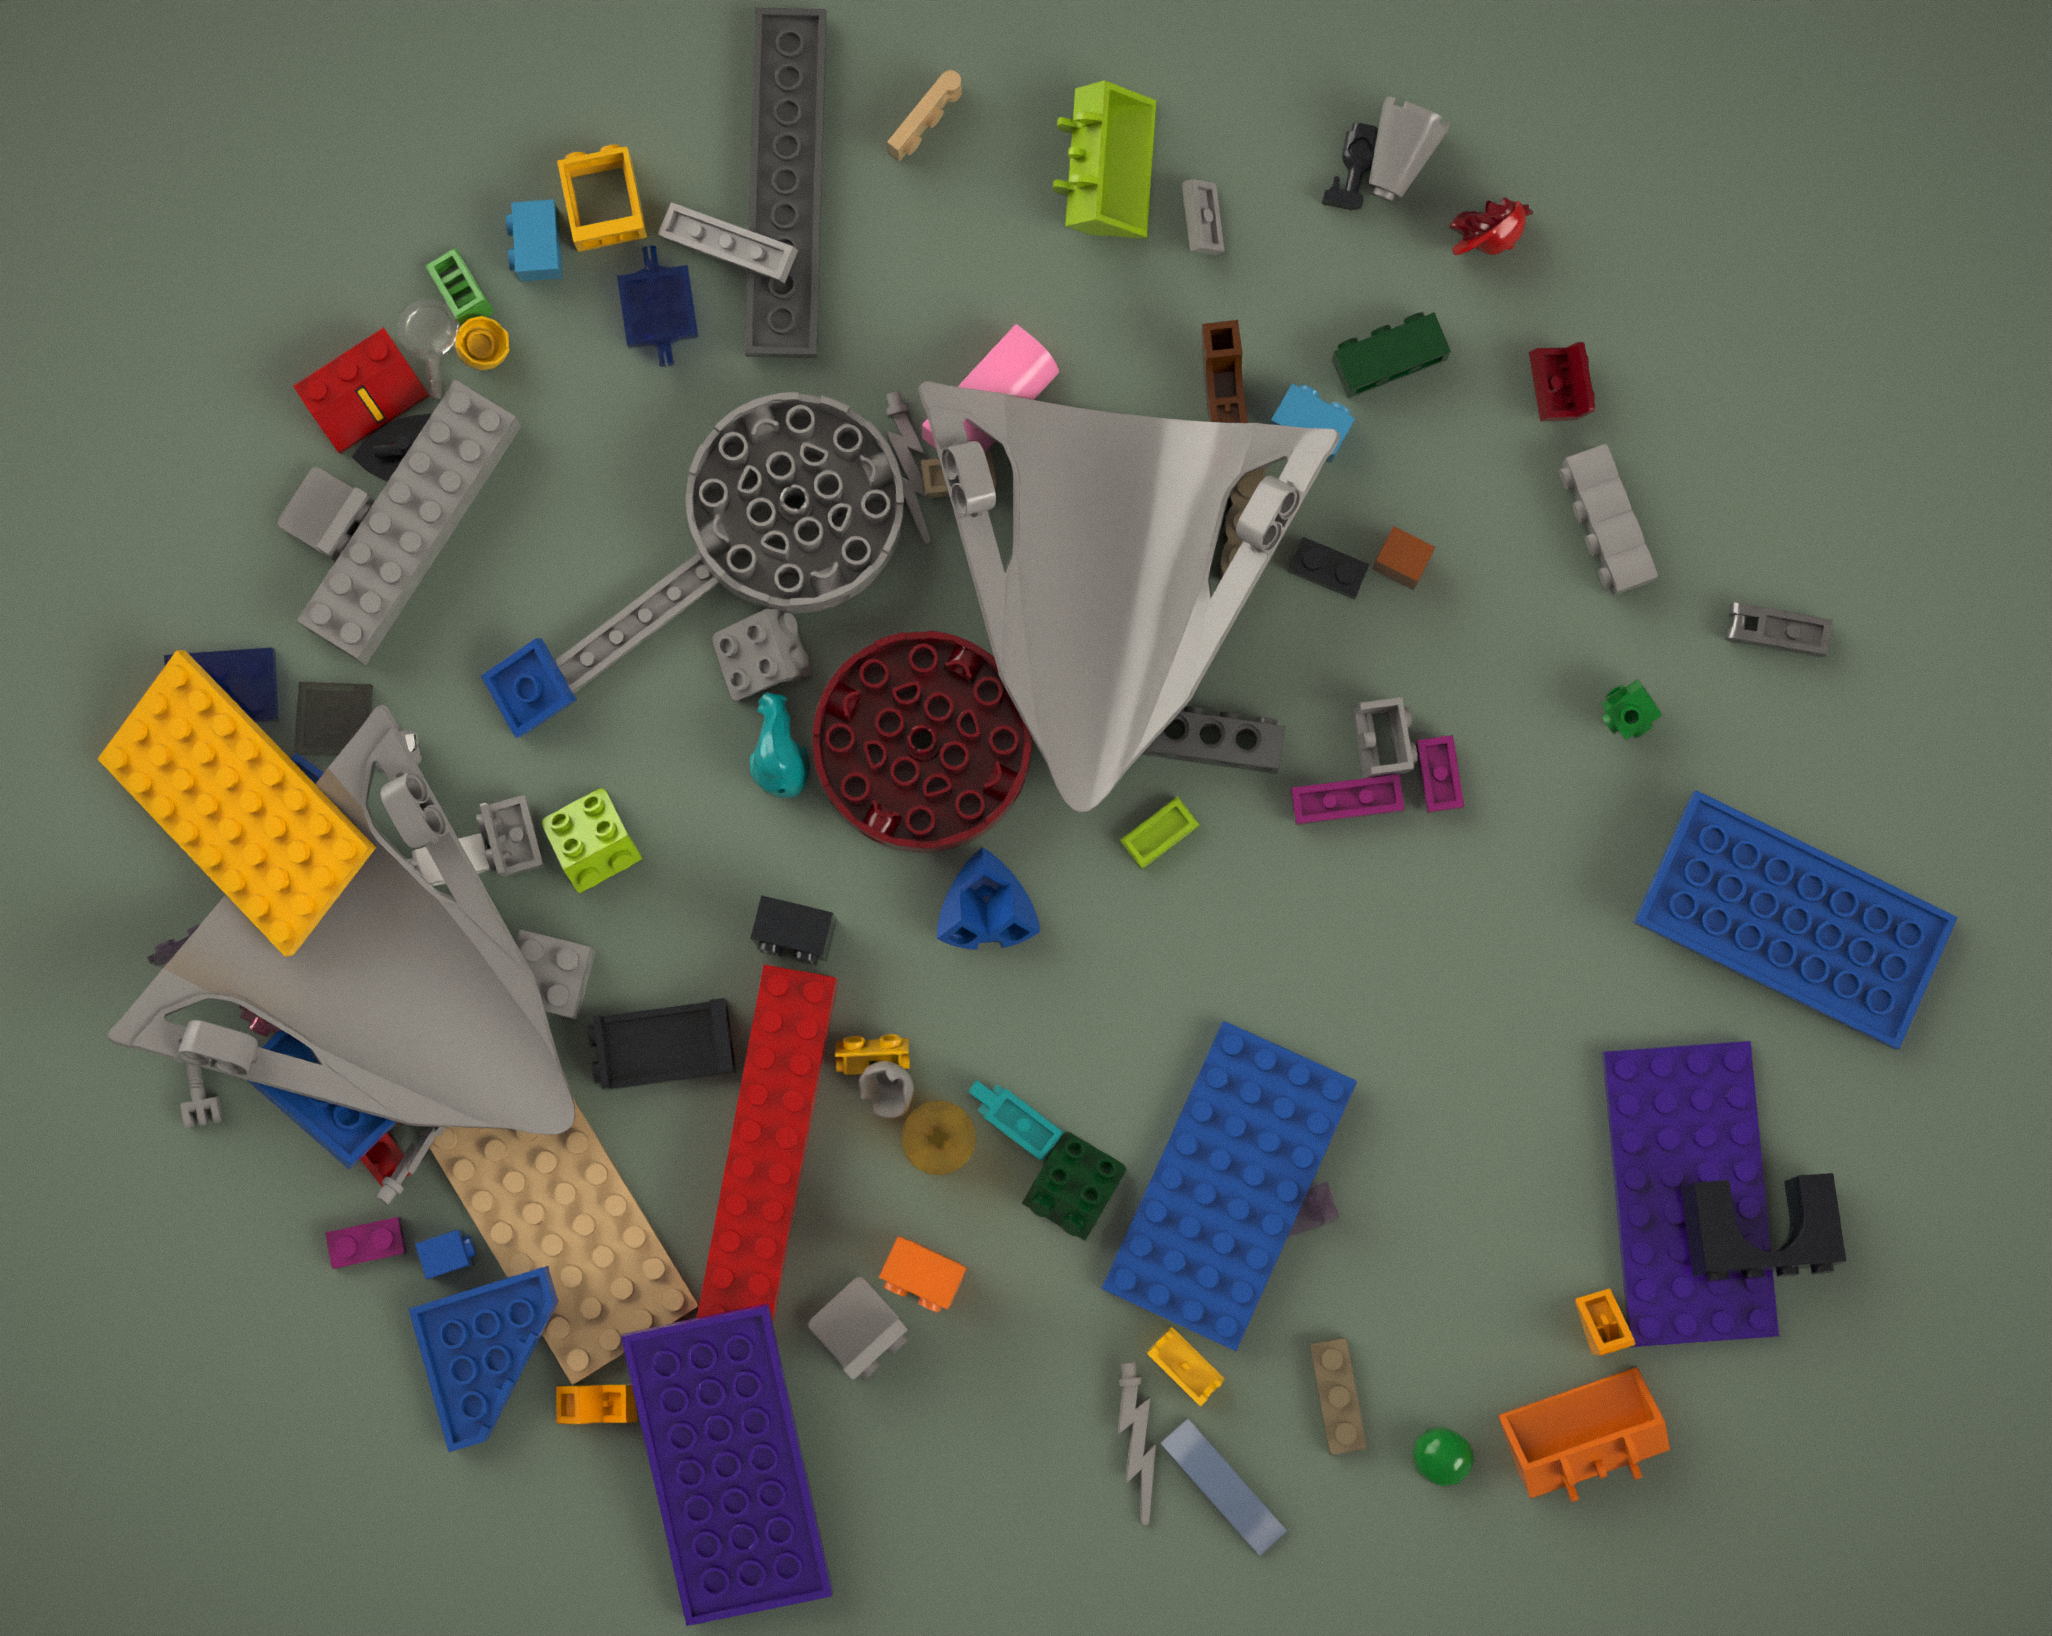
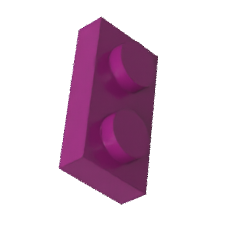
M1453 735L1417 740L1416 748L1427 813L1463 808L1464 800Z
M400 1217L325 1232L332 1269L407 1253Z

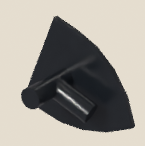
M432 414L396 419L378 428L363 441L352 458L367 472L384 481H389Z

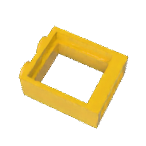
M607 145L602 147L600 152L591 154L573 152L566 155L565 159L557 160L573 242L578 252L648 238L632 159L627 146ZM623 168L633 216L582 226L572 178Z

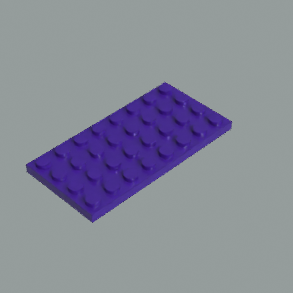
M1751 1041L1602 1052L1627 1325L1635 1340V1345L1630 1347L1779 1336L1773 1271H1765V1277L1745 1280L1742 1279L1741 1273L1729 1274V1280L1707 1282L1706 1276L1693 1277L1681 1194L1682 1187L1694 1182L1729 1180L1735 1222L1741 1235L1752 1246L1771 1252Z
M769 1303L623 1333L621 1336L686 1626L832 1597L833 1588Z

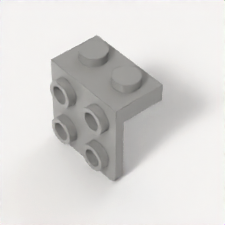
M314 467L309 471L279 517L278 525L284 531L336 562L375 501L356 486L352 488L323 469Z
M765 609L716 632L712 637L730 696L735 701L748 698L780 682L802 681L812 676L809 667V657L803 649L798 634L797 621L790 613L777 609Z
M857 1277L813 1316L808 1323L809 1329L844 1367L843 1370L852 1380H855L859 1375L864 1380L867 1379L881 1366L876 1360L886 1350L893 1355L908 1341L904 1334L910 1329L863 1277Z

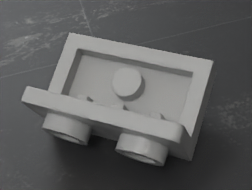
M526 795L493 804H488L487 802L479 804L481 814H477L476 819L481 835L488 836L491 848L486 849L485 852L491 871L497 870L500 876L507 877L545 866Z

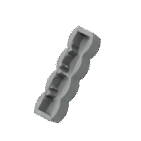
M1603 444L1565 458L1562 462L1563 469L1559 470L1560 479L1566 490L1571 489L1576 502L1572 503L1573 512L1579 523L1584 522L1589 535L1585 536L1586 546L1591 556L1597 555L1602 568L1598 569V575L1605 590L1610 589L1612 595L1615 596L1654 582L1658 575L1653 559L1644 542L1640 526L1632 511L1629 498L1619 478L1608 446Z

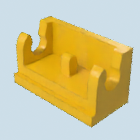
M1172 1326L1146 1352L1200 1407L1208 1400L1210 1394L1222 1385L1225 1379Z

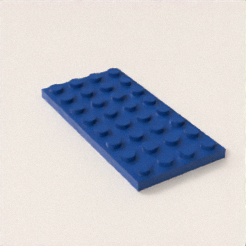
M1695 790L1688 800L1633 923L1897 1050L1901 1047L1958 917Z
M1223 1021L1101 1289L1237 1351L1357 1081Z

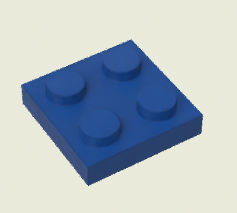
M542 638L532 640L481 675L515 738L525 736L577 701Z

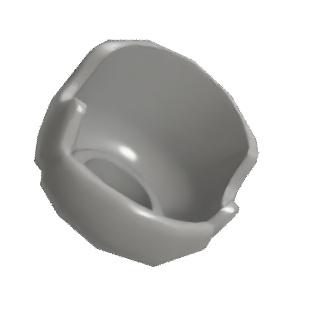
M880 1061L867 1066L860 1075V1099H868L871 1102L874 1115L888 1119L903 1116L910 1107L914 1083L908 1072L901 1066L893 1062Z

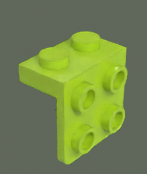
M599 788L542 820L543 829L562 869L578 894L643 860L604 788Z

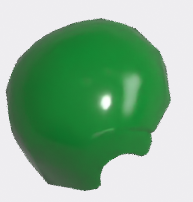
M1445 1427L1425 1431L1416 1440L1412 1453L1418 1473L1429 1482L1442 1487L1459 1484L1470 1474L1474 1463V1455L1469 1442L1457 1432Z

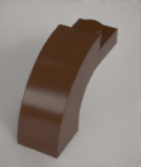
M1238 320L1202 324L1203 372L1210 422L1248 423L1242 377L1243 353Z

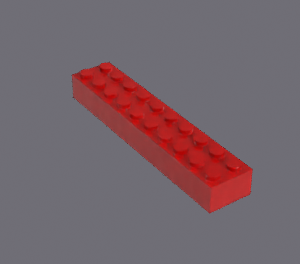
M763 965L697 1318L769 1303L774 1325L838 986V979L836 977Z

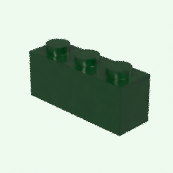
M1423 312L1413 314L1403 320V325L1392 329L1390 325H1385L1373 330L1369 338L1358 341L1357 338H1351L1337 345L1338 350L1334 351L1332 362L1347 398L1446 361L1451 350L1435 312L1426 316Z

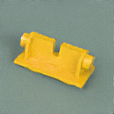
M887 1034L879 1039L864 1040L861 1036H849L842 1041H836L835 1057L837 1072H844V1075L862 1074L866 1067L870 1065V1061H888L901 1066L903 1069H910L909 1038H901V1036L896 1034Z

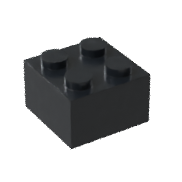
M761 895L750 938L758 945L757 949L761 953L781 957L782 952L785 951L793 953L795 961L817 966L818 960L827 962L837 918L833 912Z

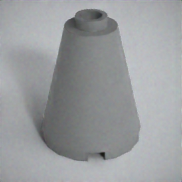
M1386 97L1382 105L1369 185L1374 188L1372 194L1390 202L1393 201L1394 196L1402 198L1443 140L1451 125L1449 121L1440 123L1442 116L1413 103L1405 101L1403 108L1394 105L1396 100L1394 97Z

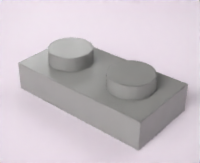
M1197 179L1182 182L1190 252L1213 256L1225 252L1216 183Z

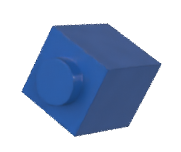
M455 1230L415 1244L426 1279H434L474 1265L472 1257L477 1255L471 1235L465 1236L464 1230Z

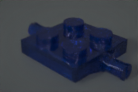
M654 245L649 246L650 259L648 247L645 246L641 248L645 268L636 273L617 276L628 348L647 345L657 347L659 366L666 367L665 353L668 366H672L675 363L673 361L671 344L679 340L699 337L688 265L670 268L659 266L657 247Z

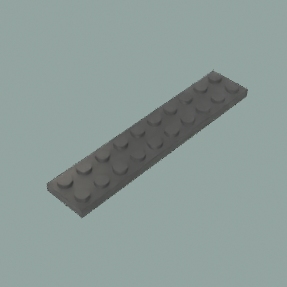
M755 8L749 231L791 245L798 252L785 284L747 270L746 357L817 358L827 32L826 9Z

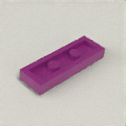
M1400 774L1291 788L1295 825L1402 812L1405 810Z

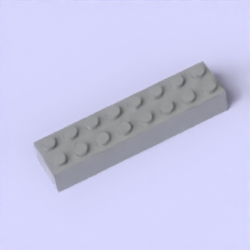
M455 379L301 613L297 622L366 666L522 427L516 416Z

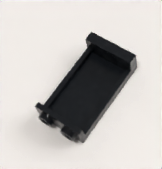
M719 998L709 1000L710 1002L608 1016H593L594 1025H588L590 1046H596L598 1061L592 1062L595 1083H601L603 1090H613L736 1073L727 1000Z

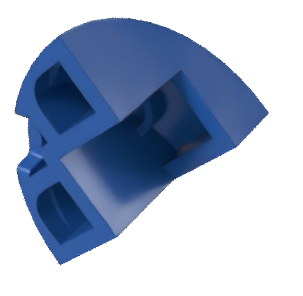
M980 848L963 866L945 897L938 920L937 939L952 946L977 950L979 943L999 942L1000 946L1005 948L1030 939L1040 932V926L1028 894L1015 875L1002 861L987 849Z

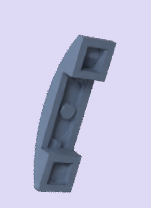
M1188 1418L1161 1442L1169 1454L1259 1556L1287 1532L1283 1525Z

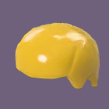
M484 316L470 318L457 330L455 338L456 352L467 367L479 371L494 369L505 360L509 353L508 332L493 319Z

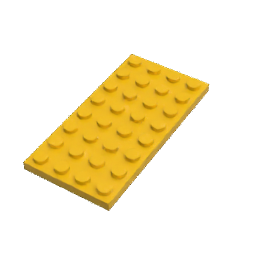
M176 650L97 759L285 957L293 956L376 849V846L185 650Z

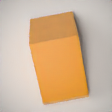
M1610 1288L1575 1299L1591 1354L1601 1356L1635 1345L1633 1335Z

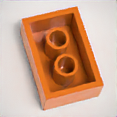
M898 1236L879 1278L886 1281L883 1288L902 1297L907 1296L909 1291L920 1297L917 1304L938 1313L942 1307L945 1309L951 1307L969 1267L903 1236Z

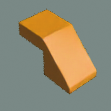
M630 1384L556 1386V1424L638 1422V1410L633 1388Z

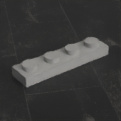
M672 202L658 232V236L662 239L784 284L798 252L791 245Z

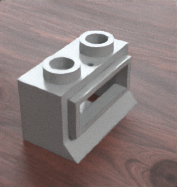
M1403 698L1361 702L1352 709L1363 778L1404 774L1413 770L1414 763H1417V749L1415 743L1410 742L1408 728L1411 727V713L1409 707L1404 706ZM1387 713L1396 764L1380 766L1372 715Z

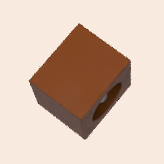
M1393 526L1372 570L1414 590L1436 547Z

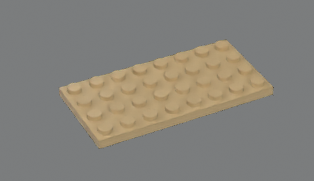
M574 1097L575 1119L572 1127L564 1133L549 1135L513 1129L446 1127L441 1136L436 1135L429 1148L506 1276L509 1278L541 1267H549L558 1304L542 1336L572 1385H575L624 1354L621 1339L623 1333L674 1323L699 1307L698 1301Z

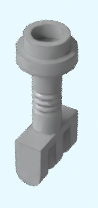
M185 1063L192 1101L180 1103L185 1128L194 1127L192 1112L197 1113L199 1125L208 1124L207 1109H211L214 1123L222 1122L223 1114L219 1096L206 1097L201 1067Z

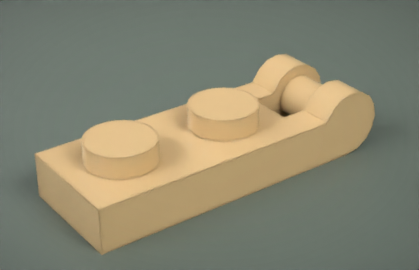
M945 71L887 141L888 153L899 162L906 153L910 156L915 152L922 141L920 136L928 126L933 128L939 122L944 113L942 108L946 103L957 101L961 97V77L956 71Z

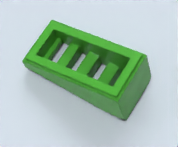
M456 247L425 265L461 326L470 318L488 317L494 313L490 303ZM458 265V269L443 278L440 277V274ZM465 277V280L461 281L460 283L456 284L450 289L447 288L448 286ZM472 289L473 292L469 293L468 295L464 296L463 298L455 302L454 299L458 298L459 296L465 294L466 292Z

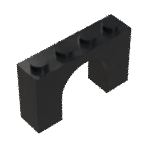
M1833 1173L1798 1175L1784 1181L1790 1228L1786 1241L1776 1252L1760 1250L1748 1243L1741 1235L1735 1222L1729 1180L1694 1182L1682 1187L1681 1194L1693 1277L1706 1276L1707 1282L1729 1280V1274L1741 1273L1742 1279L1745 1280L1765 1277V1271H1776L1777 1277L1799 1275V1269L1811 1268V1274L1834 1272L1833 1266L1846 1262Z

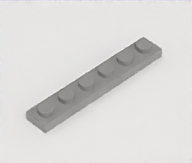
M698 553L555 660L573 694L720 584L704 565Z

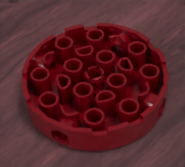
M937 631L901 632L874 641L875 643L862 649L857 654H853L840 666L825 687L819 700L814 717L812 735L813 757L822 786L838 813L858 832L879 844L901 851L921 853L944 851L967 844L993 828L1015 803L1028 774L1032 736L1000 679L995 658L983 648L961 637ZM925 732L931 735L933 738L932 745L927 749H916L913 746V737L918 733Z

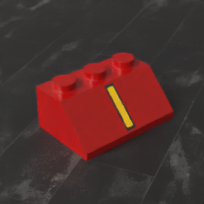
M384 327L293 385L303 403L339 454L430 396Z

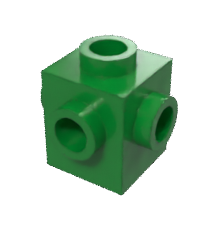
M1636 679L1626 687L1623 684L1615 687L1605 696L1607 700L1602 703L1606 712L1602 716L1603 721L1613 734L1620 731L1625 740L1631 736L1638 738L1652 728L1651 723L1662 716L1659 707L1639 679Z

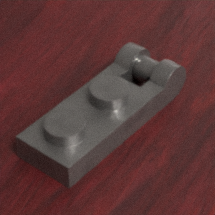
M1742 603L1730 604L1729 616L1732 619L1730 628H1726V641L1759 645L1820 657L1827 655L1832 619ZM1746 619L1756 620L1755 631L1745 629Z

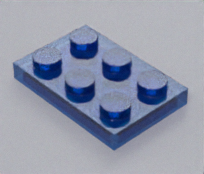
M274 648L188 653L254 722L279 721L276 651ZM174 654L164 655L165 665Z

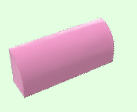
M1015 324L958 387L1005 393L1035 400L1059 374V368L1050 353L1034 337ZM927 419L922 424V439L936 449ZM966 420L963 421L968 442L977 441L982 446L984 453H986L996 441Z

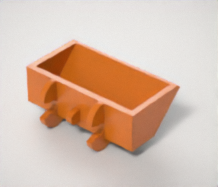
M1638 1367L1498 1415L1517 1472L1530 1499L1564 1487L1571 1503L1578 1501L1579 1496L1574 1486L1577 1482L1598 1476L1599 1479L1607 1477V1472L1626 1465L1634 1480L1641 1479L1643 1476L1637 1463L1640 1460L1670 1450L1665 1420Z

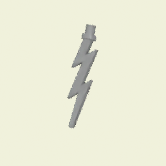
M892 392L886 395L889 405L886 413L887 417L892 418L899 435L888 430H884V433L906 479L901 477L904 502L922 543L927 545L931 539L916 497L918 495L925 498L923 478L909 450L921 455L925 453L906 415L908 408L902 402L901 393Z
M427 1126L417 1145L413 1142L410 1144L392 1177L386 1176L381 1182L383 1187L376 1196L379 1201L389 1205L395 1195L402 1193L404 1188L401 1184L408 1172L412 1175L414 1174L436 1135L441 1136L446 1127Z
M1136 1362L1121 1363L1122 1378H1119V1386L1123 1387L1117 1434H1120L1131 1425L1125 1483L1130 1481L1140 1471V1523L1148 1525L1156 1445L1154 1444L1144 1453L1150 1397H1147L1136 1407L1138 1385L1142 1384L1141 1376H1137Z

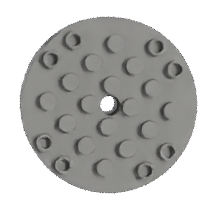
M786 392L767 395L741 405L714 426V430L708 435L703 444H700L689 469L685 503L688 524L695 548L709 572L723 587L741 600L756 607L777 609L790 614L822 611L838 606L861 593L880 575L889 562L900 537L903 523L904 495L902 478L896 458L887 441L869 420H865L861 415L851 410L848 405L822 395L818 397L800 394L799 392ZM792 496H800L805 499V503L798 510L789 508L785 501Z

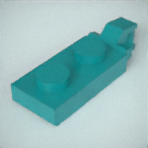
M976 1080L968 1093L982 1103L977 1111L984 1115V1119L1041 1162L1064 1133L1008 1089H1003L998 1084L991 1091Z

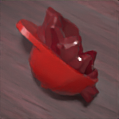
M1504 197L1502 205L1488 200L1484 213L1463 211L1449 225L1450 229L1457 231L1463 236L1462 240L1452 248L1453 254L1457 256L1477 248L1485 254L1497 255L1507 249H1513L1515 247L1514 244L1523 235L1526 216L1532 215L1533 210L1529 209V204L1522 205L1520 201L1514 202Z

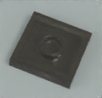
M299 682L294 753L297 752L300 755L338 756L372 713L373 686L371 684Z

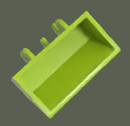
M1106 80L1075 88L1073 120L1065 117L1057 119V128L1060 131L1072 134L1071 147L1068 148V157H1070L1069 180L1056 179L1053 181L1052 188L1058 194L1067 195L1066 227L1089 235L1147 239L1156 100Z

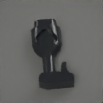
M1356 122L1352 124L1351 131H1347L1342 152L1343 163L1348 169L1345 190L1340 189V178L1335 176L1332 187L1324 192L1322 204L1348 210L1362 208L1364 199L1362 194L1359 193L1362 175L1372 167L1378 133L1376 126Z

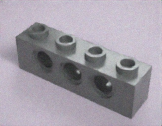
M1184 707V711H1181L1171 722L1179 724L1184 730V735L1179 739L1173 740L1168 738L1163 730L1141 754L1277 774L1280 768L1285 726L1277 725L1278 720L1268 717H1256V722L1241 720L1242 715L1238 713L1220 712L1219 717L1205 715L1206 710L1202 708ZM1205 728H1213L1218 732L1220 740L1213 745L1205 744L1200 738V732ZM1241 733H1248L1254 737L1256 745L1250 750H1243L1237 745L1236 737Z

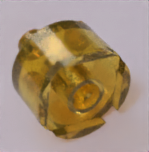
M931 1101L917 1107L906 1119L902 1130V1146L909 1161L919 1170L935 1176L949 1175L959 1171L972 1157L976 1147V1131L968 1114L959 1106L947 1101ZM941 1128L943 1134H949L950 1136L949 1140L944 1141V1147L941 1149H937L935 1143H929V1137L935 1134L934 1129Z

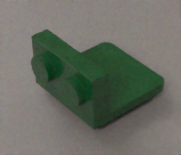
M1065 1132L1060 1137L1033 1182L1022 1204L1029 1207L1034 1214L1045 1217L1059 1225L1066 1233L1077 1236L1085 1241L1124 1176L1126 1167L1121 1162L1074 1134Z

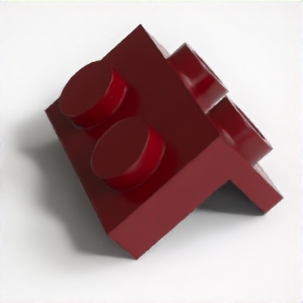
M1576 342L1563 348H1536L1529 352L1540 422L1574 421L1595 411V394L1592 389L1589 358L1586 354L1584 342Z

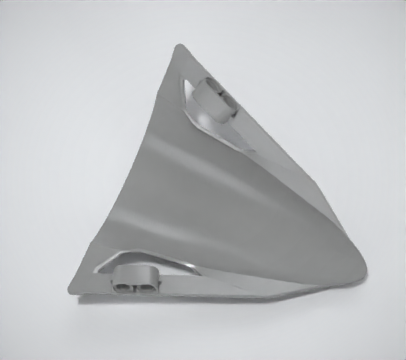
M926 381L920 384L918 388L923 408H925L998 674L1046 761L1054 784L1063 800L1075 811H1090L1111 793L1123 774L1192 699L1199 683L1328 456H1331L1337 446L1340 435L1334 429L1301 428L1262 423L1189 421L1113 413ZM964 420L1003 445L1012 465L1013 553L1005 569L1003 568L988 510L992 509L996 503L995 488L984 450L977 441L968 442L963 424ZM1288 458V463L1278 479L1268 476L1260 482L1239 518L1236 526V535L1243 542L1213 593L1209 578L1210 567L1226 503L1232 490L1245 474Z
M379 705L372 711L362 727L315 784L376 846V849L293 956L285 957L225 894L131 1008L112 1027L108 1035L109 1041L116 1045L143 1050L405 1125L513 1129L534 1134L554 1135L564 1133L570 1129L575 1119V1105L572 1093L560 1065L533 971L526 963L400 735L394 717L385 705ZM376 761L379 762L389 780L381 788V800L404 842L412 848H419L425 845L453 896L435 890L381 833L375 824L367 803ZM206 998L231 1001L245 1007L308 1046L319 1064L257 1047L258 1041L243 1032L197 1020L189 1021L187 1027L167 1022L164 1017Z

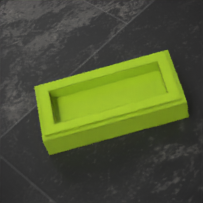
M1177 796L1120 839V842L1142 870L1197 829L1200 824Z

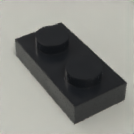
M1303 537L1288 572L1355 600L1370 564Z

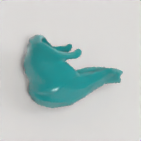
M767 692L758 700L759 707L757 711L764 716L758 744L754 753L750 755V775L764 792L774 797H795L806 787L809 776L810 764L807 748L802 747L801 749L800 745L790 737L791 718L785 706L787 698L781 694Z

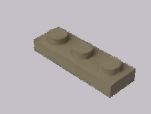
M1347 1338L1309 1344L1329 1454L1335 1455L1367 1449Z

